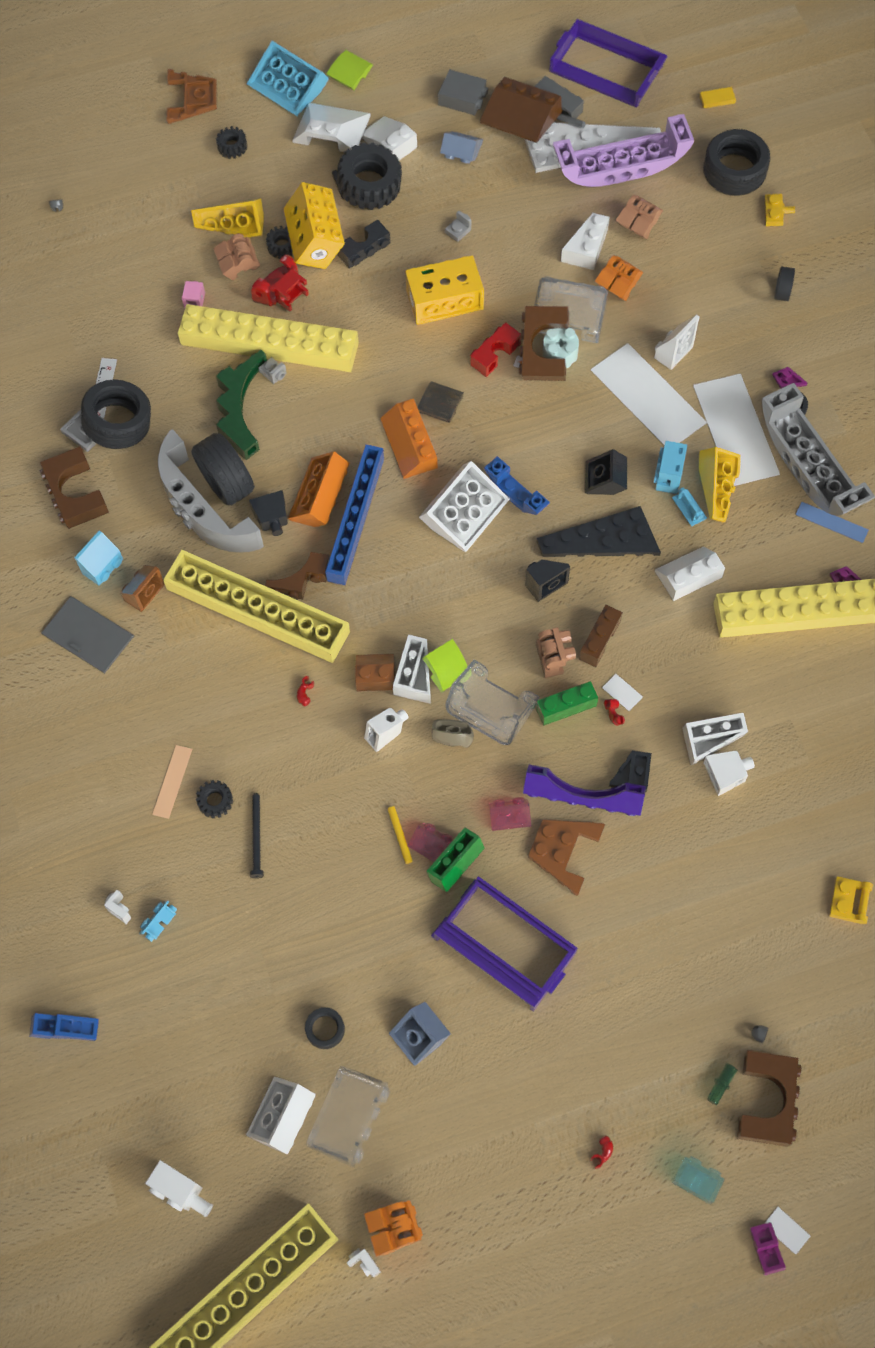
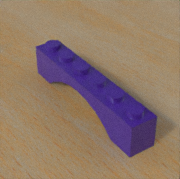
M529 764L523 794H527L530 797H544L550 801H564L571 805H585L591 809L601 808L608 812H622L628 816H641L646 786L624 783L607 790H587L562 781L549 768Z

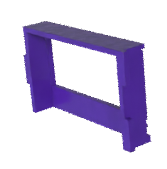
M576 19L568 32L565 31L557 42L556 47L558 48L550 58L549 72L637 108L658 72L662 69L668 55ZM578 38L652 69L636 92L561 60L575 39Z
M478 876L460 897L461 900L448 917L443 919L431 937L437 941L439 939L443 940L531 1006L530 1010L534 1012L547 993L552 994L566 974L563 971L576 955L578 948ZM478 888L482 889L568 952L542 988L452 923Z

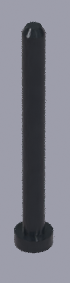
M259 793L252 795L253 870L250 871V878L254 879L264 877V871L261 870Z

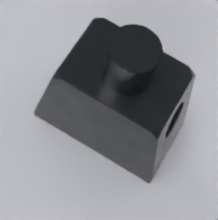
M283 490L250 499L251 510L262 530H271L273 536L281 535L283 533L281 526L288 524Z

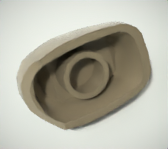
M439 719L435 720L432 725V739L440 744L468 748L473 742L474 733L468 722Z

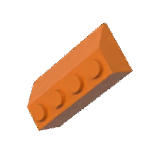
M414 398L397 403L380 420L403 479L437 469V455Z
M335 451L312 457L288 519L311 527L326 525L330 519L329 515L335 506L336 497L342 488L341 484L347 475L350 463Z

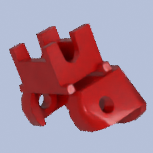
M284 255L279 260L284 265L272 271L264 279H257L252 286L251 293L253 302L268 306L279 303L290 312L292 311L291 303L301 294L307 297L309 292L304 287L307 284V280L298 274V267L292 256Z

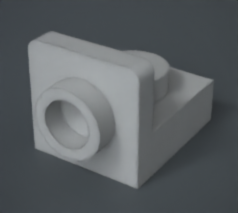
M458 211L456 219L445 228V234L459 242L471 231V219L467 214Z
M272 357L259 367V372L273 384L278 380H282L287 374L285 364L283 362L279 364Z

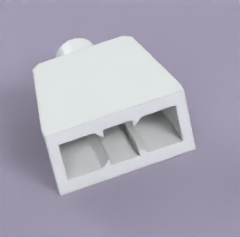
M388 708L367 721L364 739L378 752L401 733L402 724L408 719L407 713L403 709L396 713L392 708Z
M737 751L707 755L704 760V765L718 796L745 782L748 776L747 770L755 767L751 757L741 760Z

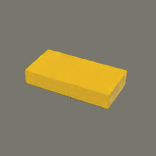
M732 87L703 91L699 95L703 109L736 103Z

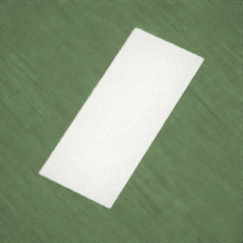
M628 343L591 369L664 445L665 441L680 443L707 423Z
M741 374L693 385L716 447L741 455L740 474L735 479L733 486L780 475Z

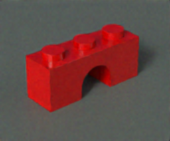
M505 322L494 331L490 338L487 337L478 349L476 348L472 351L470 365L487 377L498 367V356L494 352L502 350L510 355L521 345V333Z

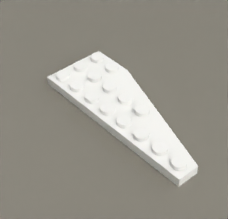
M553 123L537 143L524 140L535 172L538 173L561 168L553 142L570 139L573 150L578 151L660 133L661 130L660 128L587 124H585L584 128H580L572 124Z

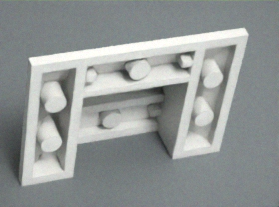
M308 103L293 138V143L309 145L311 138L314 137L338 142L339 151L351 150L352 146L359 145L371 115L365 112Z

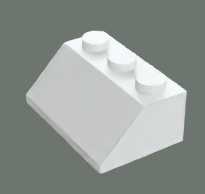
M703 546L655 569V572L672 600L675 601L722 578L725 567L715 552Z
M274 1076L246 1136L277 1151L288 1154L316 1094L299 1084Z

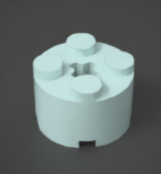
M572 328L549 329L544 337L543 358L566 359L567 368H569L578 357L579 339Z

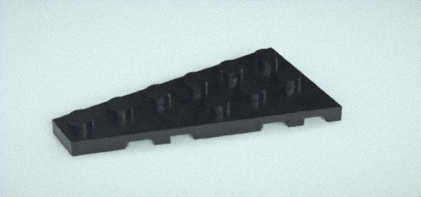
M641 506L537 538V544L543 557H565L566 555H578V557H585V555L624 556L625 554H636V556L653 554V556H660L661 554Z

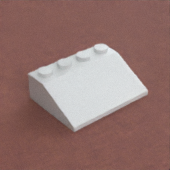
M470 461L457 471L419 518L437 534L466 552L509 501V498Z

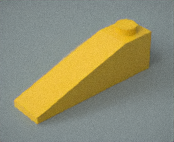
M261 198L191 210L195 228L223 232L229 235L242 234L244 237L263 235L264 212Z
M718 447L699 451V472L709 517L711 520L724 523L731 504L729 500L731 493L735 491V486L733 485L735 479L740 474L741 455Z

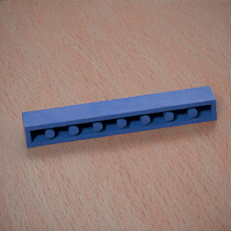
M365 445L326 569L327 582L346 585L384 462V450L381 447Z

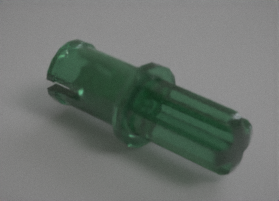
M726 1063L720 1076L715 1078V1085L707 1098L710 1103L717 1105L724 1092L730 1089L729 1084L738 1071L733 1065Z

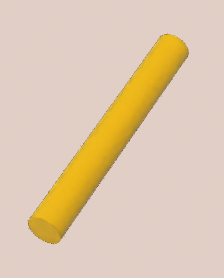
M391 806L387 810L405 864L413 862L395 806Z

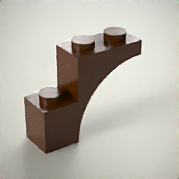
M311 552L306 564L298 572L283 579H266L265 586L293 599L303 600L308 580L314 583H326V569L330 557L328 554Z

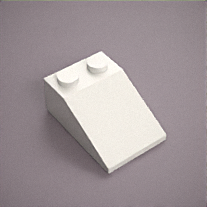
M385 116L368 127L362 135V139L368 144L371 142L378 146L381 144L385 146V149L389 148L399 160L417 148V134L406 124Z
M695 315L678 325L674 331H669L666 339L656 345L655 359L672 370L693 348L699 316Z

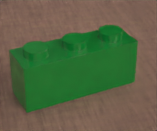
M591 681L537 700L536 710L543 726L596 707L598 696Z
M464 827L426 871L431 882L447 893L485 849L480 836Z

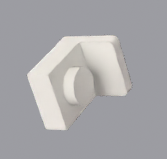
M116 890L106 898L104 906L107 911L127 924L131 919L128 913L129 909L122 903H119L123 895L120 891Z
M358 1248L348 1256L350 1258L347 1262L349 1267H352L361 1260L363 1263L360 1264V1267L367 1276L371 1274L372 1277H376L381 1273L365 1249L361 1251Z

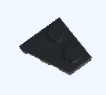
M632 750L626 761L618 769L616 775L611 779L609 787L614 788L624 783L646 786L645 792H647L652 753Z

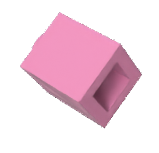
M186 281L182 295L184 308L186 304L203 306L205 297L203 283Z

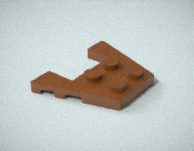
M168 69V85L184 84V107L167 108L168 124L217 109V80L215 78L196 75L195 77L187 75V72L181 71V73H176L173 69Z
M542 820L528 858L545 872L556 878L560 884L571 890L574 895L578 896L584 882V877L565 871L578 836L580 835L599 842L605 824Z

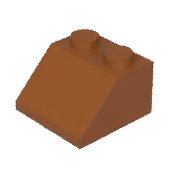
M144 565L141 570H137L134 578L122 589L121 595L124 601L140 612H143L165 585L159 568Z
M394 654L356 655L355 680L357 691L393 690L395 681Z

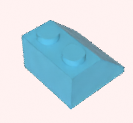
M98 531L74 557L82 574L98 586L109 578L110 573L115 568H118L123 560L120 550L101 531Z

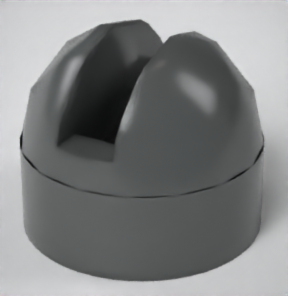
M62 199L49 201L50 208L54 212H57V207L59 212L63 209Z
M763 1025L754 1026L751 1031L753 1039L764 1043L768 1027Z

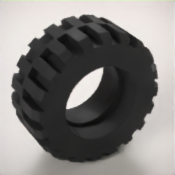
M371 142L370 144L361 143L359 146L356 144L351 147V150L347 149L344 155L340 157L337 167V186L340 194L343 195L347 202L350 201V204L354 207L356 205L359 206V209L368 208V210H374V208L380 209L383 208V205L391 204V201L396 199L401 187L402 166L398 161L399 158L389 148L385 149V146L381 144L378 146ZM363 171H373L380 174L383 178L378 181L368 182L359 179L356 175Z

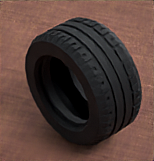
M744 129L726 130L716 135L708 144L703 166L705 178L713 188L723 194L731 196L749 194L757 190L766 179L771 159L769 147L760 136ZM727 155H739L750 160L753 166L747 170H734L722 164L720 159Z
M105 380L95 384L84 394L81 402V424L85 434L93 442L109 449H125L141 442L148 433L151 420V405L147 395L136 385L124 380ZM107 406H122L132 411L135 416L124 423H110L100 418L97 413Z
M213 433L193 446L191 453L194 461L209 486L225 505H234L253 492L255 486L250 473L235 449L222 434Z

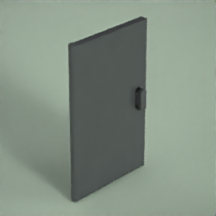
M70 596L42 631V635L104 674L132 638H134L132 633Z

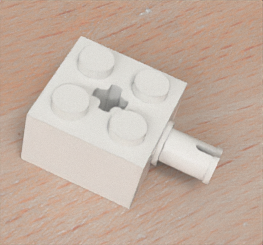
M161 1160L145 1183L150 1186L149 1192L162 1200L167 1197L168 1201L166 1203L180 1212L183 1208L187 1211L193 1208L204 1217H207L213 1207L212 1204L198 1196L202 1190L201 1186Z

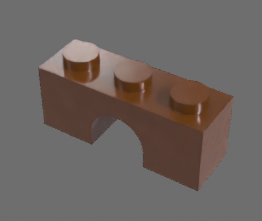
M608 605L604 606L580 651L579 660L597 668L605 653L610 637L614 636L621 623L623 612Z

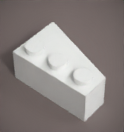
M592 213L563 247L561 262L594 270L608 231L609 217Z
M408 635L393 684V694L431 704L429 667L422 659L428 654L427 639Z
M744 713L686 723L682 729L690 764L697 763L707 755H711L743 737L748 732Z

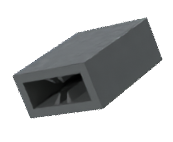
M449 69L438 93V105L476 115L478 109L480 110L482 107L483 98L488 94L487 80Z

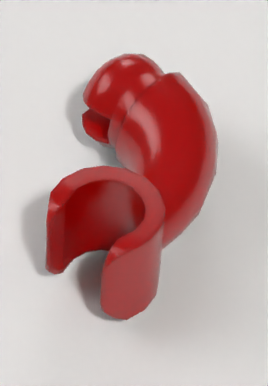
M305 676L302 679V684L299 686L296 695L297 701L304 707L308 706L311 702L310 698L307 697L306 689L310 690L315 685L314 681L310 684H305L309 680V676Z
M617 699L605 700L604 707L608 710L610 721L616 726L623 725L625 722L624 716L617 714L615 711L619 707V701Z
M604 1136L599 1140V1144L602 1146V1154H595L590 1159V1161L593 1159L600 1161V1165H597L594 1169H600L613 1153V1142L609 1136Z

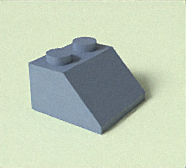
M454 131L445 132L440 153L445 154V158L454 159V157L461 158V162L470 163V161L476 160L483 139Z
M426 1002L410 1009L389 1032L390 1036L414 1066L436 1050L451 1035Z

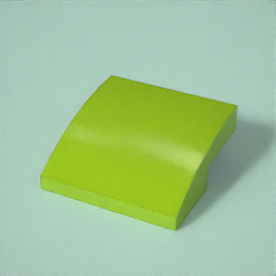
M345 50L335 60L326 74L337 82L355 90L360 80L366 78L373 64Z
M453 639L422 658L433 673L431 679L441 693L470 674L466 661Z

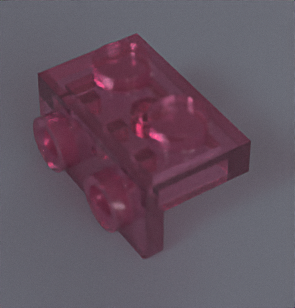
M516 797L512 801L506 802L503 799L493 800V803L488 804L492 831L532 827L528 799Z
M426 822L417 826L407 846L435 862L453 841V837L447 833L437 831L434 825Z

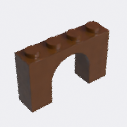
M525 306V312H522L524 329H521V340L524 341L523 347H520V357H523L522 364H519V375H522L523 380L566 381V359L542 358L535 354L532 345L535 337L543 330L569 328L568 306Z
M81 446L40 462L42 467L39 470L43 480L47 479L48 484L45 486L49 495H54V498L51 499L55 509L59 508L61 513H58V517L62 524H66L68 529L109 513L100 490L78 498H71L62 494L63 485L69 478L91 470Z
M750 1050L746 1051L744 1054L743 1075L765 1078L774 1082L781 1090L783 1106L780 1113L771 1118L742 1114L739 1117L737 1139L789 1147L792 1145V1142L796 1141L797 1130L793 1129L794 1120L798 1118V1107H795V1100L799 1098L800 1086H797V1077L800 1078L801 1065L798 1064L799 1058Z

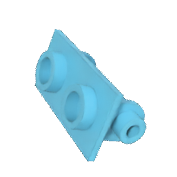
M684 487L678 490V495L672 497L691 527L707 519L691 493L684 489Z
M160 901L153 909L155 914L151 919L146 918L140 926L142 930L139 933L144 934L146 932L147 935L145 937L151 942L153 939L156 940L164 930V927L159 922L162 921L167 925L176 915L177 909L173 905L167 906L169 901H164L163 903Z

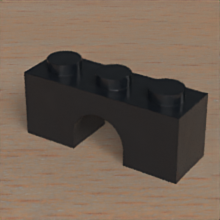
M378 219L364 227L366 241L356 242L351 237L344 240L345 244L337 253V256L349 269L357 266L361 261L373 256L377 251L386 248L391 243L390 232Z

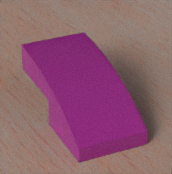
M769 1222L751 1227L752 1239L764 1276L785 1270L786 1266L778 1247L779 1242L772 1223Z

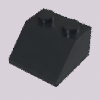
M612 449L585 461L586 494L615 495L627 490L626 456Z
M543 559L537 563L533 562L526 569L525 586L537 602L568 584L570 565Z

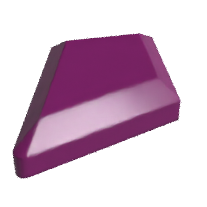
M789 367L772 373L780 389L792 383L797 387H805L808 384Z
M847 566L829 574L834 583L862 580Z

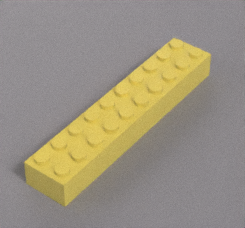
M186 304L178 330L180 343L184 346L251 356L262 350L266 354L267 359L272 357L277 361L345 372L352 371L359 344L358 332L354 330Z
M181 550L164 578L167 590L331 663L334 662L350 633L348 622L184 550Z
M875 579L716 594L714 609L719 637L875 623Z
M308 1203L149 1348H221L339 1239Z

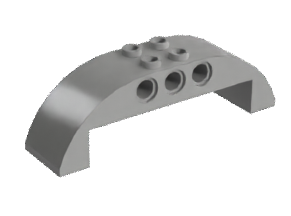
M794 383L763 397V413L771 439L787 467L818 507L828 514L840 516L875 498V495L865 482L855 487L803 414L800 406L804 396Z
M173 429L169 431L160 447L158 468L166 494L173 505L174 513L184 519L183 523L189 530L192 528L203 541L220 550L241 553L263 548L260 529L249 517L230 529L178 469L189 458L183 440Z

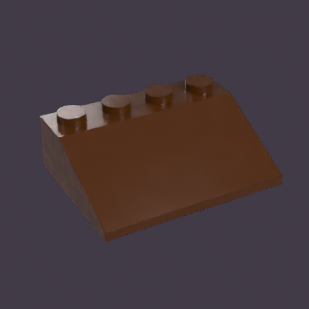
M503 77L495 87L480 119V123L537 143L562 113L561 96Z

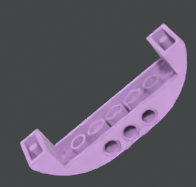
M684 114L667 118L665 132L578 151L573 150L570 139L553 142V147L561 170L570 181L582 186L598 187L647 177L668 168L691 148L694 138Z

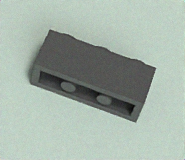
M544 76L534 86L561 96V114L577 118L583 112L584 100L571 93L567 88L560 86L554 80Z

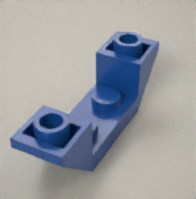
M498 456L484 467L491 481L522 512L537 515L550 504L537 490L532 494L510 475V467Z

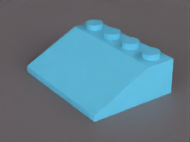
M271 41L248 80L247 85L298 116L307 107L308 103H311L321 93L329 78L317 68L274 41Z

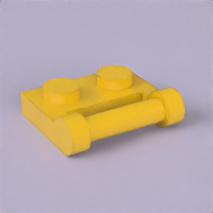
M837 876L834 883L829 917L867 924L868 917L866 912L869 893L872 891L873 884ZM858 889L861 890L858 914H853L855 891Z

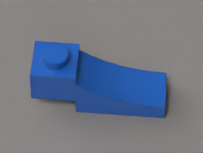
M35 1013L31 1018L29 1037L95 1041L97 1039L99 1019Z

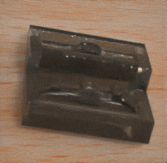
M431 381L417 407L419 413L450 423L456 414L459 403L463 399L464 392Z

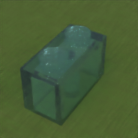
M692 1156L690 1158L685 1157L672 1183L711 1205L714 1203L725 1179L721 1177V1173L716 1169L710 1167L708 1170L701 1166L702 1162Z

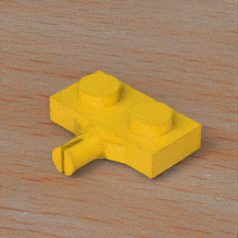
M765 194L766 226H783L784 214L795 213V206L785 207L782 194Z

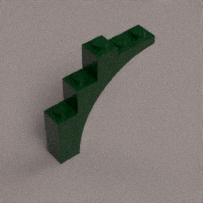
M262 350L252 354L248 360L239 364L235 370L228 366L216 376L218 386L225 392L216 399L218 410L225 416L216 424L218 433L222 434L245 460H248L260 450L258 440L251 434L244 421L243 403L251 381L259 372V367L267 361L266 354Z

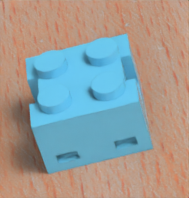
M665 441L664 448L660 447L653 482L657 483V491L678 493L687 444Z

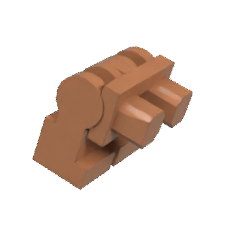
M634 194L616 221L647 240L652 227L656 224L663 210Z
M235 234L229 241L226 242L224 240L214 247L222 274L231 280H235L238 277L237 274L242 270L245 272L249 269L254 271L260 267L250 238L244 237L242 234Z
M558 627L544 630L538 634L539 639H536V648L541 660L544 677L562 675L564 673L563 666H566V661L576 658L574 647L564 648L563 644L571 642L570 631H559Z

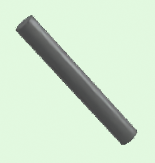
M560 114L557 117V120L580 128L585 127V121L564 114Z

